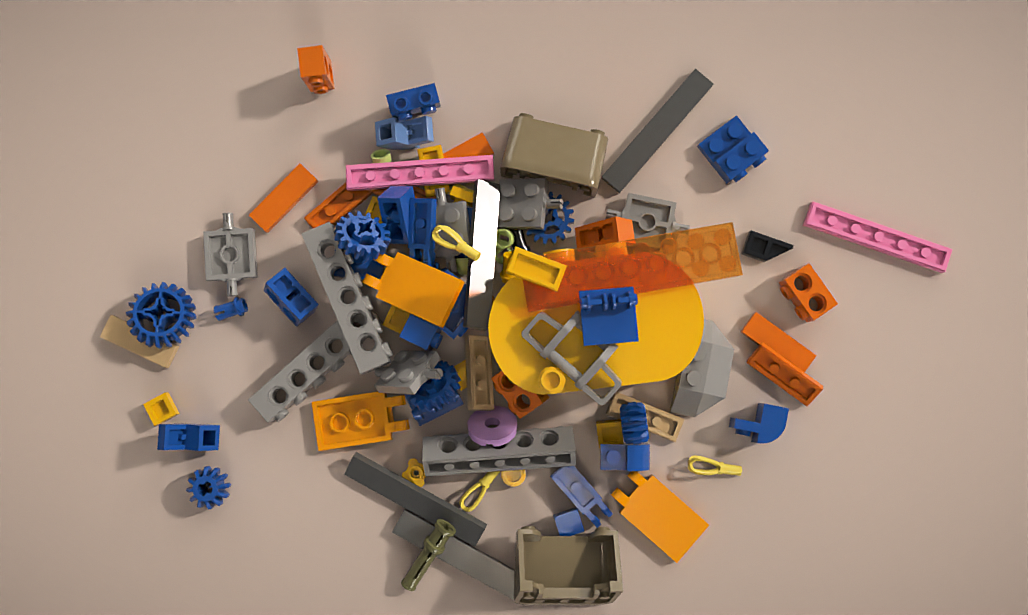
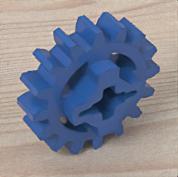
M550 191L548 197L549 199H561L562 195L559 194L557 198H553V192ZM565 201L562 205L563 209L561 211L564 215V221L558 217V209H549L547 215L553 210L552 221H548L544 225V229H529L526 235H535V243L539 239H543V245L545 246L548 240H551L553 245L556 244V238L558 237L562 241L565 240L564 232L571 233L572 230L567 225L574 224V219L569 218L574 213V210H567L570 202ZM551 229H555L557 231L553 234H545L546 231Z
M357 211L356 216L349 212L347 217H340V221L335 228L334 240L339 241V249L346 248L345 255L353 253L354 259L357 260L359 256H363L365 261H368L369 256H372L376 260L379 254H385L391 240L389 238L390 231L385 230L387 224H380L379 217L370 218L371 214L369 212L366 216H362L360 211Z
M447 361L443 362L442 365L438 362L434 369H442L443 376L441 379H429L421 385L415 395L407 394L409 400L419 410L422 411L426 408L428 412H431L434 406L440 410L442 403L448 405L450 404L448 399L457 396L454 390L460 389L461 386L458 382L461 381V378L454 366H450Z

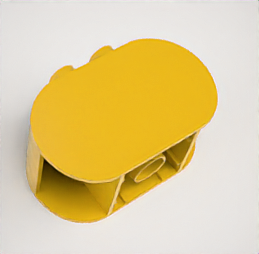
M609 243L596 246L595 253L591 254V259L575 261L574 249H558L544 252L543 257L567 266L558 291L554 292L513 276L497 294L490 311L488 324L489 341L492 353L500 369L518 387L528 392L542 395L548 393H545L539 387L538 376L540 372L547 367L557 366L548 358L544 359L539 355L540 352L522 337V331L540 312L546 313L564 326L577 310L580 312L579 291L634 287V294H637L638 304L635 307L639 341L616 343L619 347L606 361V364L621 379V386L663 381L679 374L690 364L696 355L704 329L702 302L695 285L686 273L674 263L648 253L627 255L626 243ZM539 320L530 330V335L545 348L559 331L546 321ZM576 326L572 328L554 349L581 374H584L603 352L597 345L584 346L583 333ZM600 368L587 385L591 389L613 387L615 383ZM564 373L565 385L558 393L582 391Z

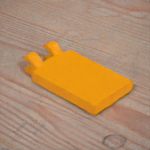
M397 252L395 258L386 254H379L376 260L373 259L386 267L383 275L379 280L366 273L362 283L378 290L376 298L436 326L444 327L465 283L463 280Z
M377 391L312 402L318 451L393 440L392 432L410 429L409 419L394 421L392 407L406 405L405 395L387 397L386 393H379Z
M630 471L627 476L638 485L629 497L618 487L611 494L613 498L623 505L619 513L678 563L707 529L709 524L652 474L646 480L637 471Z

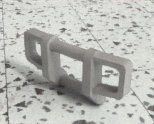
M577 310L564 326L546 313H538L522 331V337L540 352L539 355L544 359L548 358L569 376L579 390L582 389L598 404H606L622 384L621 379L606 364V361L619 346L616 343L597 345L603 352L584 374H581L554 350L574 326L582 332L581 313ZM539 320L546 321L559 331L545 348L530 335V330ZM600 368L615 383L605 396L598 395L587 385Z

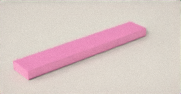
M493 155L345 165L346 188L348 191L388 189L390 186L417 187L474 183L478 179L488 182L495 181Z
M814 201L809 205L803 226L940 273L946 272L953 250Z

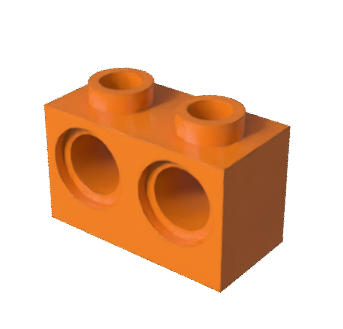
M318 45L297 48L300 76L308 89L315 94H325L328 90L335 89L332 62L324 47Z
M615 216L575 228L577 252L595 253L596 246L609 243H626V246L635 244L633 223L630 219Z
M810 263L801 266L779 282L781 285L780 291L783 296L793 302L796 307L794 308L796 314L801 320L806 322L816 320L838 305ZM796 278L803 282V289L801 291L796 289L794 285ZM811 298L817 302L816 311L809 307V300Z
M500 371L491 378L496 391L504 396L510 411L517 415L519 419L550 398L548 394L531 393L510 383L503 371ZM522 394L528 396L530 404L523 402Z

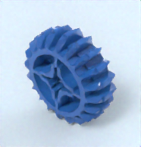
M162 282L158 288L155 283H152L151 290L148 291L147 288L142 287L144 294L141 296L134 294V297L137 299L136 303L128 302L129 306L133 309L126 312V315L131 318L127 321V325L133 327L130 333L133 336H137V340L140 343L145 342L148 347H152L155 344L158 349H161L165 343L169 348L172 347L173 340L179 344L182 342L179 338L182 334L185 337H189L186 329H192L195 326L190 320L197 319V315L193 313L196 310V306L191 303V296L186 295V291L183 288L178 289L175 284H171L168 287L165 282ZM168 299L177 301L180 305V311L171 309ZM143 319L153 322L155 332L145 329ZM176 323L172 328L168 330L170 324Z

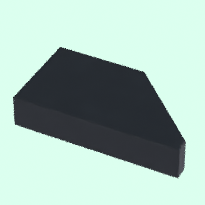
M750 230L741 254L766 262L793 249L794 245Z

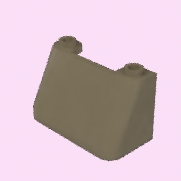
M520 113L519 116L513 118L500 167L502 177L513 179V175L520 173V178L522 179L525 177L534 179L546 178L551 183L569 186L575 191L580 187V190L584 191L583 195L596 196L608 144V137L604 136L605 132L597 129L585 131L533 119L532 115Z
M524 526L517 530L514 576L515 603L523 605H604L613 603L623 592L618 530L598 527L589 536H541V532L536 530L534 526Z

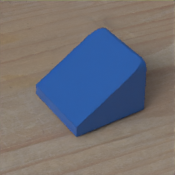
M577 507L553 515L560 536H572L584 532Z

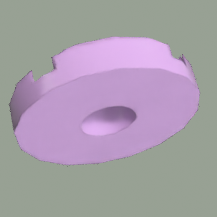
M494 406V410L475 411L467 422L470 438L481 446H486V444H493V447L501 446L511 441L517 433L516 416L509 409L501 406ZM490 425H497L495 428H488Z

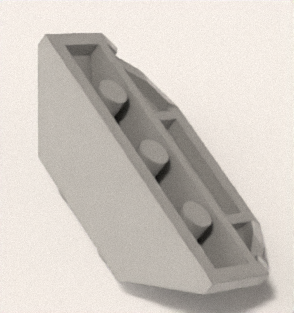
M704 319L703 336L698 351L690 364L676 375L670 413L696 417L726 397L734 348L711 320Z

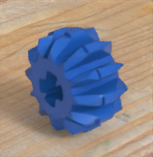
M642 402L622 404L620 416L624 442L633 445L647 442L649 432L645 405Z
M206 466L203 471L198 469L194 471L195 477L188 479V482L193 487L187 488L186 491L188 493L193 492L194 494L190 497L189 501L198 500V508L206 505L207 509H213L214 505L220 506L223 504L222 498H228L230 495L225 489L231 487L232 484L224 483L228 474L220 475L219 467L212 470L210 466ZM207 483H211V486H209L212 487L211 492H207L209 488H205Z

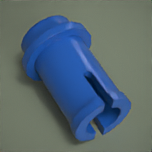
M235 297L234 301L214 306V313L225 311L215 317L218 321H222L236 315L244 316V313L248 312L245 299Z

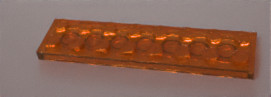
M733 222L543 254L540 256L567 266L558 291L554 292L526 280H523L528 313L580 304L579 291L634 287V294H641L739 277L743 273Z

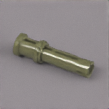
M437 519L435 522V529L424 540L423 550L414 561L405 578L401 581L405 589L415 591L416 586L436 555L444 552V545L456 533V529L449 522L443 519Z

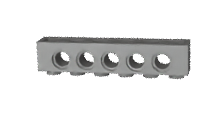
M327 222L302 233V236L360 374H366L391 363L390 356H393L389 343L383 342L380 333L383 332L378 318L373 319L370 312L374 308L369 296H364L360 288L364 286L358 272H353L351 264L354 263L351 253L345 255L346 250L338 248L339 241L334 240L336 227L332 223ZM328 246H335V254L332 257L326 258L324 255L325 249ZM339 268H344L345 277L340 281H336L334 279L335 271ZM353 291L355 293L354 301L350 304H345L343 299L345 293ZM357 314H363L365 317V322L361 327H355L353 324V319ZM367 337H372L375 341V346L370 351H366L363 348V341Z
M370 310L373 319L378 318L380 324L382 325L383 321L376 315V313L373 310ZM357 314L353 319V324L359 323L362 326L365 322L363 314ZM338 320L248 399L267 422H274L275 420L279 422L289 414L287 410L293 404L297 406L308 396L306 394L307 391L312 387L316 389L326 381L324 376L331 370L336 372L345 364L343 359L349 354L352 355ZM337 339H340L343 343V348L339 353H335L332 350V343ZM317 356H321L324 359V365L319 370L313 365V361ZM300 372L305 376V383L302 386H298L295 383V376ZM280 389L286 392V400L283 403H280L276 398V394Z
M573 426L517 430L515 437L511 441L493 447V444L481 446L472 441L469 434L463 433L423 437L422 462L425 476L576 466Z

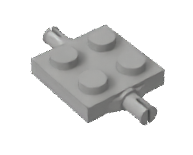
M546 178L499 179L498 230L544 229L548 210L563 209V199H549V181Z
M445 188L435 189L437 199L436 226L450 227L469 245L471 229L466 201L448 203ZM440 230L438 232L439 236L443 240L451 244L458 245V243L443 230ZM435 242V249H433L435 258H445L447 269L450 272L458 271L455 257L461 253Z
M628 193L626 205L622 212L607 209L606 219L617 216L632 220L635 238L634 245L661 251L668 250L669 240L673 232L688 235L690 225L675 223L676 202Z
M222 213L224 228L203 232L206 281L227 282V296L232 297L238 296L237 281L246 278H258L255 229L236 228L233 224V213Z
M400 351L395 355L394 360L389 366L375 369V375L380 378L374 386L379 393L415 395L421 385L427 380L441 379L443 376L442 369H434L441 358L436 351Z

